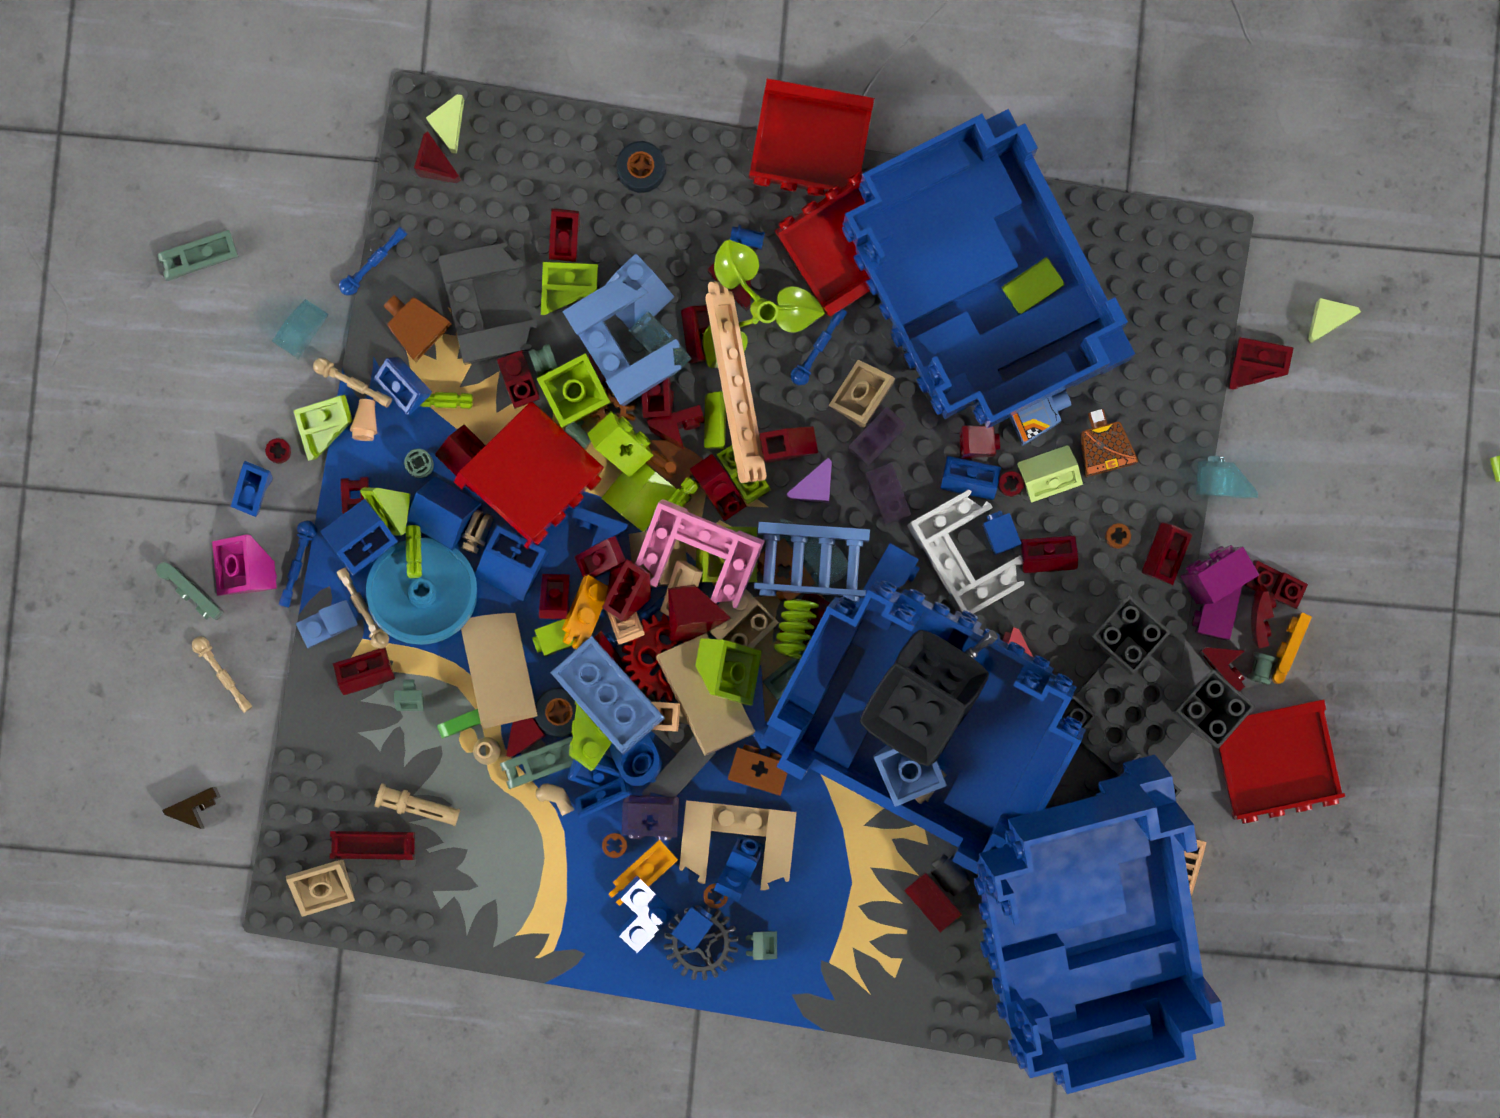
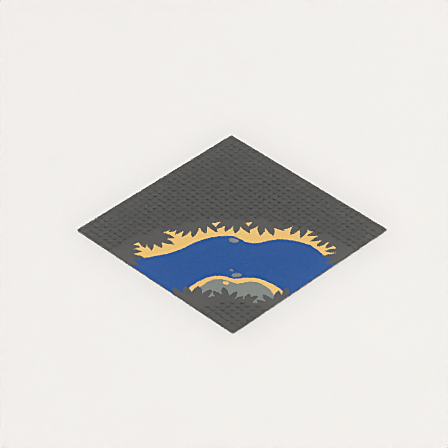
M402 71L396 72L393 79L360 269L379 247H383L390 240L389 238L399 227H402L408 235L387 252L388 255L376 267H372L359 282L360 287L355 293L341 373L350 378L354 377L367 384L368 388L389 396L374 380V377L386 358L400 357L432 391V394H435V392H451L458 395L470 393L473 395V406L470 409L460 408V406H457V408L434 407V405H431V407L419 406L410 415H407L393 399L387 408L375 401L377 434L374 435L373 441L353 439L352 432L350 431L351 423L328 446L315 519L317 534L312 537L313 540L310 547L297 622L318 613L320 609L347 600L358 625L309 649L306 647L296 626L243 925L244 931L275 938L1018 1064L1016 1056L1013 1057L1009 1049L1008 1040L1012 1039L1011 1029L1005 1019H1000L996 1003L1000 1002L999 994L996 995L992 984V978H996L995 970L991 969L988 957L984 958L980 942L984 941L982 930L987 928L986 920L982 919L979 911V904L983 902L982 896L978 895L974 883V878H978V874L962 867L968 874L967 878L971 883L960 893L953 896L950 891H945L930 872L934 868L931 863L942 854H945L947 857L951 854L954 856L958 847L812 769L808 770L802 780L787 773L781 796L728 780L737 748L743 749L744 744L759 748V754L769 757L771 752L783 755L767 746V749H761L753 734L715 751L716 754L670 804L666 803L668 797L651 792L650 798L643 796L641 793L651 783L648 782L641 786L630 785L632 788L630 796L580 819L575 799L595 788L568 780L571 767L518 787L508 788L506 781L509 780L506 772L502 771L500 763L512 759V757H507L506 753L513 722L483 729L482 724H479L449 737L441 738L437 725L478 709L461 629L443 641L422 645L405 643L389 635V643L386 646L395 679L351 694H342L337 683L333 663L377 650L378 648L372 646L371 638H369L371 633L368 629L369 626L363 615L358 613L350 598L349 590L344 586L336 573L346 566L320 533V531L343 515L341 478L360 480V477L368 476L370 488L410 493L408 514L416 492L433 477H437L480 502L482 505L479 510L483 512V517L486 514L493 516L492 525L484 541L486 542L485 546L477 545V548H479L477 554L469 552L462 548L463 543H467V540L463 539L462 536L455 546L469 561L474 574L497 525L527 540L479 495L472 492L467 486L461 489L454 483L456 476L435 456V453L448 436L463 424L487 445L526 406L524 405L516 409L513 407L497 363V359L505 356L468 365L463 363L438 256L507 243L508 247L504 250L514 262L520 259L524 267L473 279L484 329L536 319L537 329L530 328L527 344L532 345V349L540 350L549 343L557 366L560 367L585 353L589 358V351L562 312L581 299L546 315H541L543 262L598 264V290L605 286L611 277L632 256L637 254L673 294L674 298L635 335L616 315H613L604 323L630 365L677 339L680 348L673 349L674 365H681L682 369L670 376V388L674 391L672 413L700 405L705 421V395L722 391L719 369L710 368L706 361L688 363L681 310L690 306L707 305L706 294L709 293L708 284L709 282L716 281L708 273V268L715 262L717 251L723 242L730 239L732 227H738V225H741V228L765 232L762 249L748 246L756 253L759 259V269L756 276L751 279V289L760 298L767 299L778 305V292L789 286L800 287L814 296L774 230L780 227L778 223L786 217L792 215L795 218L803 212L801 209L806 204L814 200L818 203L826 198L825 193L823 196H814L808 194L806 189L797 188V191L793 192L780 189L781 185L770 183L769 187L753 184L754 180L749 179V173L757 135L755 130ZM458 94L464 98V107L456 154L450 152L428 123L426 117ZM429 132L459 175L460 182L451 183L418 176L414 166L423 134ZM637 141H646L654 144L660 149L665 158L666 173L663 181L656 189L646 193H637L629 190L621 183L617 174L616 162L619 153L625 146ZM865 149L861 171L865 173L897 157L898 154ZM1045 179L1107 300L1114 297L1117 299L1128 321L1123 331L1135 355L1130 361L1102 375L1098 374L1075 387L1071 386L1065 389L1072 406L1058 411L1061 422L1033 441L1021 446L1009 417L992 426L994 427V433H999L1000 450H996L994 457L965 459L1001 467L1000 480L1001 476L1009 471H1014L1021 475L1017 465L1018 462L1068 445L1078 463L1083 485L1032 503L1028 497L1025 482L1021 492L1013 497L1002 494L999 486H997L994 500L969 495L968 498L981 507L987 501L993 508L950 532L949 536L975 581L1021 555L1022 557L1021 545L996 555L993 554L982 525L988 521L986 518L988 515L998 511H1002L1003 515L1010 513L1020 541L1021 539L1076 536L1078 551L1077 569L1024 573L1022 565H1016L1017 582L1024 581V585L974 614L978 617L977 621L982 623L979 629L983 631L985 629L993 630L1000 635V640H1003L1005 632L1011 633L1013 627L1019 629L1033 657L1038 655L1047 659L1050 662L1049 666L1054 668L1051 674L1055 676L1062 674L1073 681L1072 685L1076 686L1073 695L1080 690L1107 659L1092 636L1128 595L1171 631L1151 656L1179 680L1192 603V596L1180 576L1187 572L1186 567L1199 560L1254 217L1252 214ZM552 208L579 211L580 227L576 262L549 259ZM871 291L843 308L847 314L838 326L835 327L826 347L822 352H819L809 370L811 375H809V381L805 385H795L791 380V371L797 368V365L802 366L804 361L807 360L814 349L813 345L822 331L827 329L834 314L828 316L824 312L823 316L816 319L807 328L793 333L782 330L775 320L771 323L758 321L757 324L740 327V331L745 333L748 338L744 355L759 433L786 428L814 426L818 454L764 463L767 475L765 481L771 491L747 504L737 489L747 507L725 522L700 485L696 492L691 494V501L686 503L683 508L688 509L687 512L723 527H757V538L762 540L763 535H758L759 522L870 529L869 542H863V547H860L857 590L864 589L891 543L919 559L916 566L920 568L912 582L907 580L896 591L902 593L904 589L908 591L910 589L917 590L925 595V600L930 603L942 595L948 600L956 613L948 598L950 595L923 548H919L907 525L961 494L941 489V483L947 456L961 459L960 430L962 426H985L984 423L981 425L978 423L973 413L975 408L970 406L944 419L942 413L936 414L930 402L932 397H930L928 392L923 393L916 379L920 376L916 368L911 369L904 357L907 351L904 352L902 346L897 348L892 340L890 333H892L893 323L890 318L885 320L879 308L882 302L878 294L873 296ZM394 295L405 305L415 297L445 317L452 324L417 362L410 357L387 326L394 316L384 308V305ZM752 297L750 299V308L752 303L754 302V299ZM735 301L738 322L751 319L753 316L750 309L746 312ZM530 350L523 351L540 400L533 403L560 426L537 381V378L541 376H537L529 354ZM857 360L895 378L892 387L865 428H862L829 406ZM549 369V370L545 371L544 374H546V373H548V372H550V371H552V370ZM340 380L337 396H346L353 420L359 400H373V398L353 390ZM642 395L625 405L633 404L636 406V410L627 412L636 417L635 421H629L633 426L632 430L636 433L641 431L649 440H665L650 432L647 420L653 418H643ZM614 405L609 406V411L606 410L605 415L612 412L617 416L616 413L620 414L621 409H616ZM1104 409L1108 424L1119 421L1122 424L1138 462L1135 465L1085 478L1081 432L1092 429L1088 413ZM727 413L724 449H707L704 447V422H701L700 426L695 429H679L684 447L693 451L701 458L704 451L712 452L713 456L727 473L717 456L718 453L732 445ZM590 414L576 420L575 423L583 420L584 424L581 428L588 433L601 418L591 419ZM591 442L586 451L604 467L599 475L602 480L592 491L587 488L582 493L584 498L577 507L628 524V531L617 536L616 539L625 559L631 561L629 534L642 531L601 499L622 471L598 452ZM423 449L433 458L434 469L429 476L416 478L406 470L404 464L405 457L411 450ZM827 458L832 461L829 503L789 500L786 494ZM1011 476L1007 477L1004 488L1006 490L1010 488L1011 492L1016 491L1015 486L1018 484V480L1016 478L1012 480ZM351 491V499L361 498L360 491ZM570 506L564 511L566 517L556 527L551 524L546 529L548 535L537 545L547 550L548 554L524 601L476 578L477 601L470 618L501 613L516 614L535 705L538 698L545 691L551 688L562 687L550 672L576 650L571 647L546 657L543 651L538 653L532 639V637L537 636L535 629L562 620L539 618L542 574H570V610L583 579L574 556L591 548L598 528L593 526L592 530L576 525L578 520L572 517L575 508L573 509ZM1162 522L1172 524L1193 534L1173 585L1142 573L1159 525ZM1117 523L1126 525L1131 532L1130 542L1120 549L1109 546L1105 538L1108 528ZM1116 528L1114 534H1111L1112 541L1116 539L1115 543L1121 544V540L1126 538L1125 532L1121 533V529ZM406 532L402 536L394 535L398 543L406 540ZM421 533V538H430ZM780 536V540L785 538L793 550L794 542H791V537ZM808 538V543H805L803 565L816 583L813 587H818L821 544H819V539ZM764 540L765 542L763 544L760 554L765 551L766 540ZM835 540V545H832L829 588L846 589L849 546H846L847 541ZM685 543L687 562L696 567V547ZM376 560L354 576L348 570L356 591L360 592L367 606L366 583L369 572ZM780 565L777 576L779 578L784 576L787 580L790 578L789 571L791 568H784ZM757 568V582H748L746 589L779 623L786 622L781 617L782 612L789 611L783 606L786 599L780 601L777 596L759 595L760 590H754V583H763V576ZM610 571L595 577V579L608 586ZM699 582L698 588L711 599L717 582ZM668 586L651 587V599L637 611V614L653 606L656 601L666 594ZM805 593L801 594L795 599H802ZM817 594L830 603L833 601L835 597H838L840 599L842 597L835 595ZM602 609L591 635L593 638L600 631L604 635L614 633L605 609ZM658 610L652 615H655L657 620L660 621L664 613ZM779 623L753 648L762 651L760 665L762 669L766 730L769 726L767 723L778 701L763 683V680L791 659V657L784 656L774 650L775 644L782 643L776 639L777 634L781 630ZM707 632L709 639H716L710 632ZM659 635L661 643L665 645L671 644L669 636ZM678 641L674 647L683 644V642ZM627 642L618 644L614 648L621 659L629 655L622 651L625 645H630ZM641 654V660L644 663L653 664V658L649 654ZM659 664L650 672L651 676H654L660 670ZM632 673L626 674L629 678L632 677ZM661 673L662 679L668 683L664 673ZM404 679H415L416 690H422L424 711H396L394 690H403ZM1147 686L1144 689V698L1149 702L1155 701L1157 698L1156 689ZM1109 688L1105 691L1104 698L1106 702L1115 704L1118 701L1116 690ZM662 696L659 701L667 703L665 696ZM675 696L672 697L670 703H678ZM1129 707L1125 712V717L1129 722L1134 723L1139 718V712L1136 708ZM1150 725L1146 730V736L1149 740L1156 741L1160 736V731L1156 726ZM1112 727L1107 732V738L1111 743H1117L1121 738V733L1117 728ZM650 731L648 734L661 758V772L677 754L655 733ZM544 732L546 735L544 738L516 757L569 737L573 738V734L565 737H555ZM484 737L495 739L501 749L498 760L489 765L479 763L473 755L475 743ZM1080 744L1045 809L1094 797L1097 793H1100L1099 782L1112 779L1115 774ZM484 745L481 748V754L487 756L490 753V748ZM609 747L604 755L612 758ZM759 761L758 765H752L751 769L756 772L755 776L760 777L762 773L767 774L768 769L764 767V762ZM523 764L516 766L519 777L526 774ZM381 783L386 784L388 788L401 792L404 789L408 790L410 796L460 809L456 826L406 811L404 814H398L397 810L383 806L379 808L374 807ZM547 783L562 787L566 791L574 811L562 816L555 802L539 801L536 797V790L542 784ZM686 800L797 812L789 881L786 882L784 877L769 882V889L760 890L764 847L740 901L737 902L728 897L724 906L711 908L710 914L713 916L718 909L721 911L720 916L717 918L720 921L726 916L730 918L725 924L726 929L733 925L736 930L729 933V937H738L737 942H730V946L737 947L738 952H728V955L734 958V962L723 961L727 971H722L718 966L715 968L718 972V977L714 978L712 972L707 971L708 978L703 980L702 972H697L696 980H692V970L688 969L687 974L682 976L681 972L685 968L683 965L673 969V964L678 960L676 957L667 960L666 956L674 952L673 949H664L665 944H672V939L664 938V934H672L674 931L668 927L669 923H673L676 926L679 924L675 919V915L638 953L616 933L635 912L625 903H622L620 906L616 903L620 899L617 895L621 891L613 898L609 896V893L616 887L613 882L659 839L675 855L678 861L651 884L649 888L682 918L685 916L684 909L686 908L690 909L691 906L695 908L696 905H699L705 909L708 906L703 898L704 891L709 885L717 884L740 834L711 831L706 884H701L697 881L700 875L686 866L683 871L679 870ZM330 831L415 832V860L329 859L332 849ZM612 833L621 834L627 841L626 852L618 858L608 857L602 849L603 839ZM741 834L765 846L766 837ZM611 838L608 840L607 844H610V846H607L609 852L615 850L619 853L622 850V847H619V845H622L620 839L613 840ZM344 860L355 901L302 917L287 883L286 876L334 861ZM923 873L928 874L962 914L959 919L952 922L941 933L904 891ZM712 888V893L708 892V899H713L714 904L721 903L720 899L723 900L724 895L714 891V888ZM713 924L706 934L716 932L720 929L717 925ZM777 931V959L754 960L753 956L746 955V951L753 950V941L746 940V936L753 935V932ZM714 936L702 939L697 946L704 951L706 956H708L706 944H709V940L715 938ZM724 937L713 942L710 946V953L714 962L721 956L724 950ZM678 940V948L685 946L684 943ZM698 952L683 955V958L693 965L706 966L703 957Z

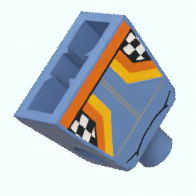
M1066 390L1010 417L1021 446L1028 444L1061 422L1058 411L1072 406Z

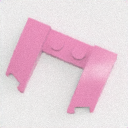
M662 499L658 502L635 564L638 566L644 564L654 576L650 580V584L657 587L676 540L726 559L711 600L715 604L717 602L733 601V608H737L765 541L740 530L736 532L687 512L688 509Z

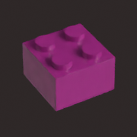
M1229 545L1225 548L1220 546L1208 553L1210 558L1202 562L1197 560L1186 567L1187 572L1180 577L1196 604H1211L1259 576V573L1243 546L1233 547Z

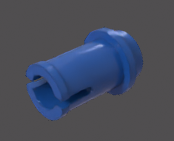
M738 225V227L733 226L730 240L762 249L765 232L741 228V225Z

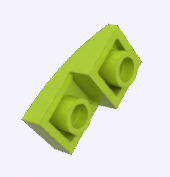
M732 445L717 454L747 504L771 491L765 480L747 483L739 481Z

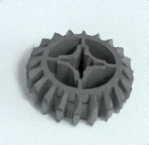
M706 906L705 910L710 913L711 907ZM684 909V913L686 914L689 909ZM719 909L710 920L720 930L706 934L703 939L715 937L709 940V944H706L708 956L705 955L700 947L695 948L694 951L687 949L688 946L686 945L678 948V939L670 933L664 934V938L672 939V944H665L664 949H673L674 952L667 955L666 958L671 960L676 957L678 960L673 964V969H677L680 965L685 967L681 972L682 976H685L689 969L693 971L691 975L692 980H696L697 972H702V979L707 980V971H711L713 977L716 978L718 977V972L715 968L719 966L725 972L727 967L723 964V961L734 962V958L729 956L728 952H738L737 947L730 946V942H737L738 937H729V933L736 930L733 925L726 929L725 924L730 920L728 916L722 921L717 919L721 914ZM679 914L675 915V919L680 923L683 918ZM673 923L668 924V927L672 930L677 927ZM724 937V950L721 956L714 962L710 953V946L713 942ZM698 952L703 957L706 966L693 965L686 961L683 955Z

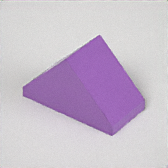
M827 458L786 494L789 500L829 503L832 461Z

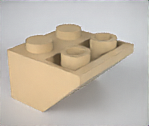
M745 589L737 608H733V601L720 602L718 604L731 619L709 632L716 639L727 640L754 648L779 622Z

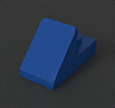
M244 461L231 507L256 517L260 512L265 491L273 480L271 472Z
M577 506L572 516L573 519L578 520L576 525L589 530H592L593 526L598 527L591 547L608 538L617 537L627 532L629 525Z

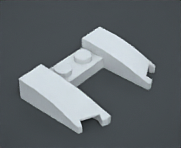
M967 490L910 522L907 527L919 548H923L943 582L950 595L948 598L956 612L958 610L962 613L965 610L975 614L1024 585V581L1017 582L1016 565H1022L1023 559L1020 555L975 581L950 538L949 533L993 507L987 501L981 507L968 498L972 491Z

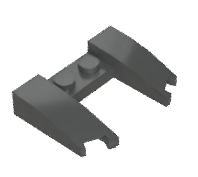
M507 243L438 256L465 365L510 355L521 350L532 349V345L527 344L530 328L537 329V320L534 319L485 330L473 279L524 267L520 259L514 262L504 250L508 247Z
M643 688L641 691L645 695L646 690ZM651 694L648 699L651 702H655V696ZM680 722L678 732L651 730L677 755L659 773L656 781L650 783L641 793L645 797L650 798L651 792L668 797L666 803L670 804L716 754V752H712L704 756L692 730L686 724Z

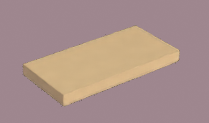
M707 633L656 656L704 756L755 733L742 704L711 695L695 666L700 638L709 639Z

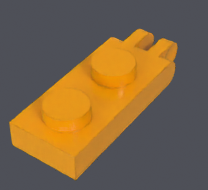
M590 575L583 577L567 619L562 627V630L566 632L563 638L564 643L569 645L573 637H575L572 644L574 649L580 647L583 642L591 637L606 600L608 586Z
M1301 612L1297 617L1292 616L1286 629V631L1290 632L1286 642L1282 641L1276 652V657H1279L1272 676V681L1275 684L1284 682L1312 616Z
M659 839L613 882L616 887L609 893V896L613 898L636 876L649 887L678 859ZM621 899L616 901L619 906L624 903Z

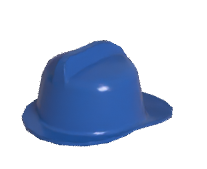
M649 734L645 735L624 755L611 743L610 751L612 758L626 783L632 786H641L648 782L654 783L656 781L662 763L657 748Z

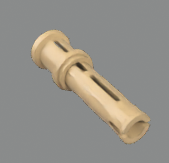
M384 783L380 785L374 806L377 808L383 806L397 810L398 814H404L406 811L456 826L460 809L410 796L408 790L404 789L401 792L386 787Z

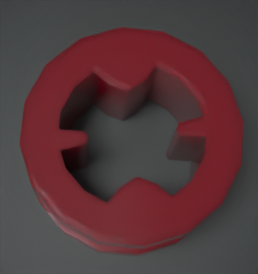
M272 439L266 445V456L273 463H284L291 456V447L283 439ZM276 444H281V447L286 449L284 455L280 454L281 458H276V455L271 453L272 447L276 448Z
M1014 471L1004 473L999 480V490L1005 496L1013 497L1018 495L1024 486L1022 476ZM1011 476L1012 480L1014 478L1018 480V484L1015 486L1016 491L1011 492L1010 488L1008 490L1004 488L1007 477Z

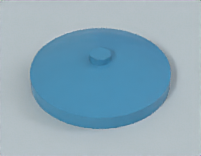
M431 538L420 539L422 576L420 578H408L405 540L394 545L376 560L369 572L366 583L367 603L373 619L384 632L405 643L432 644L451 637L470 619L477 601V582L469 561L455 547L452 551Z

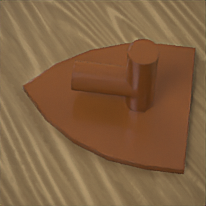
M650 440L651 443L648 446L654 456L646 464L676 489H681L682 482L692 475L690 468L702 461V458L686 447L681 449L665 440Z

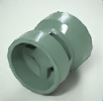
M411 450L405 457V468L412 476L425 478L432 473L434 461L425 450Z

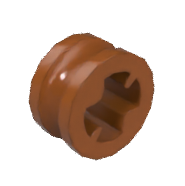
M1113 524L1106 531V542L1112 548H1123L1130 542L1131 532L1124 524ZM1116 528L1121 529V533L1125 532L1126 538L1121 540V544L1115 543L1116 539L1113 541L1111 539V534L1115 533Z
M612 833L603 839L602 849L608 857L618 858L626 852L627 841L621 834ZM609 839L621 840L622 845H619V847H622V850L619 853L615 850L608 851L607 846H610V844H607Z
M716 883L705 889L703 898L705 903L711 908H720L726 904L728 897L724 895V899H720L721 903L714 904L713 899H708V892L712 893L711 889L716 886Z

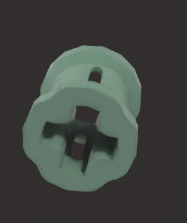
M1253 652L1252 656L1255 659L1251 673L1247 674V679L1270 685V673L1273 663L1277 662V658Z

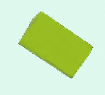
M1045 257L1001 288L1015 310L1022 314L1064 286L1065 283L1050 260Z
M723 391L708 393L705 395L704 447L707 449H724L726 408Z

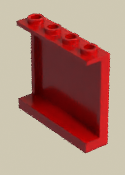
M767 78L749 179L754 180L753 184L769 187L770 183L781 185L780 189L795 192L797 188L806 189L808 194L814 196H823L824 193L835 186L840 188L849 183L848 178L862 169L875 98Z
M862 171L848 178L849 183L841 188L835 186L825 193L826 198L817 203L814 200L806 204L801 209L803 212L795 218L791 215L778 223L780 227L774 230L828 316H832L870 291L866 280L870 278L865 269L860 271L853 257L857 255L856 245L853 241L848 242L842 231L845 213L866 203L859 191Z
M532 402L527 404L458 472L454 483L461 489L468 485L527 539L524 547L528 549L533 543L538 545L548 535L546 529L551 524L556 527L566 517L564 511L569 506L574 509L583 500L584 496L582 493L587 488L592 491L600 483L602 478L599 475L604 467Z
M1324 699L1248 715L1219 747L1234 820L1241 819L1242 824L1258 821L1257 815L1268 813L1269 818L1285 815L1284 810L1295 808L1296 813L1312 810L1311 804L1322 802L1323 807L1339 804L1338 798L1346 797L1345 793H1342L1324 712L1327 710Z

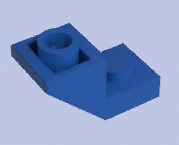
M740 834L714 891L739 902L765 846Z

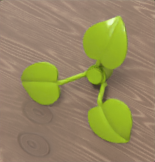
M730 239L724 241L718 249L714 262V272L719 283L727 289H733L741 284L754 299L750 308L753 317L739 322V327L757 324L758 321L771 323L775 320L782 330L793 333L807 328L812 322L824 315V310L817 299L800 287L789 286L780 290L777 294L778 305L767 299L760 298L745 282L753 279L758 272L759 259L756 253L750 247ZM709 325L703 335V349L707 365L710 368H718L711 326ZM740 331L743 349L745 351L748 343V338L745 333Z

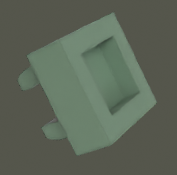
M580 420L577 423L569 424L564 431L586 450L591 440L581 428L584 421Z
M404 679L403 690H394L396 711H424L422 690H416L415 679Z
M777 931L753 932V935L746 936V940L753 941V950L746 951V955L753 956L754 960L777 959Z

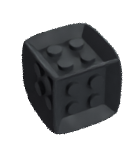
M918 630L904 645L897 656L895 664L887 671L862 713L860 723L872 735L902 755L919 764L930 766L942 754L955 729L961 724L972 708L989 678V673L979 662L946 640L931 632Z

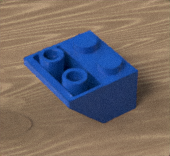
M365 499L320 531L353 576L398 543L397 539Z
M497 525L483 552L475 572V577L524 601L548 551L535 544L526 549L524 545L527 540Z

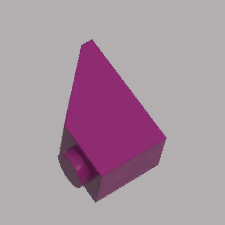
M1242 586L1215 603L1202 605L1200 611L1195 610L1192 620V626L1196 627L1195 634L1226 641L1230 640Z

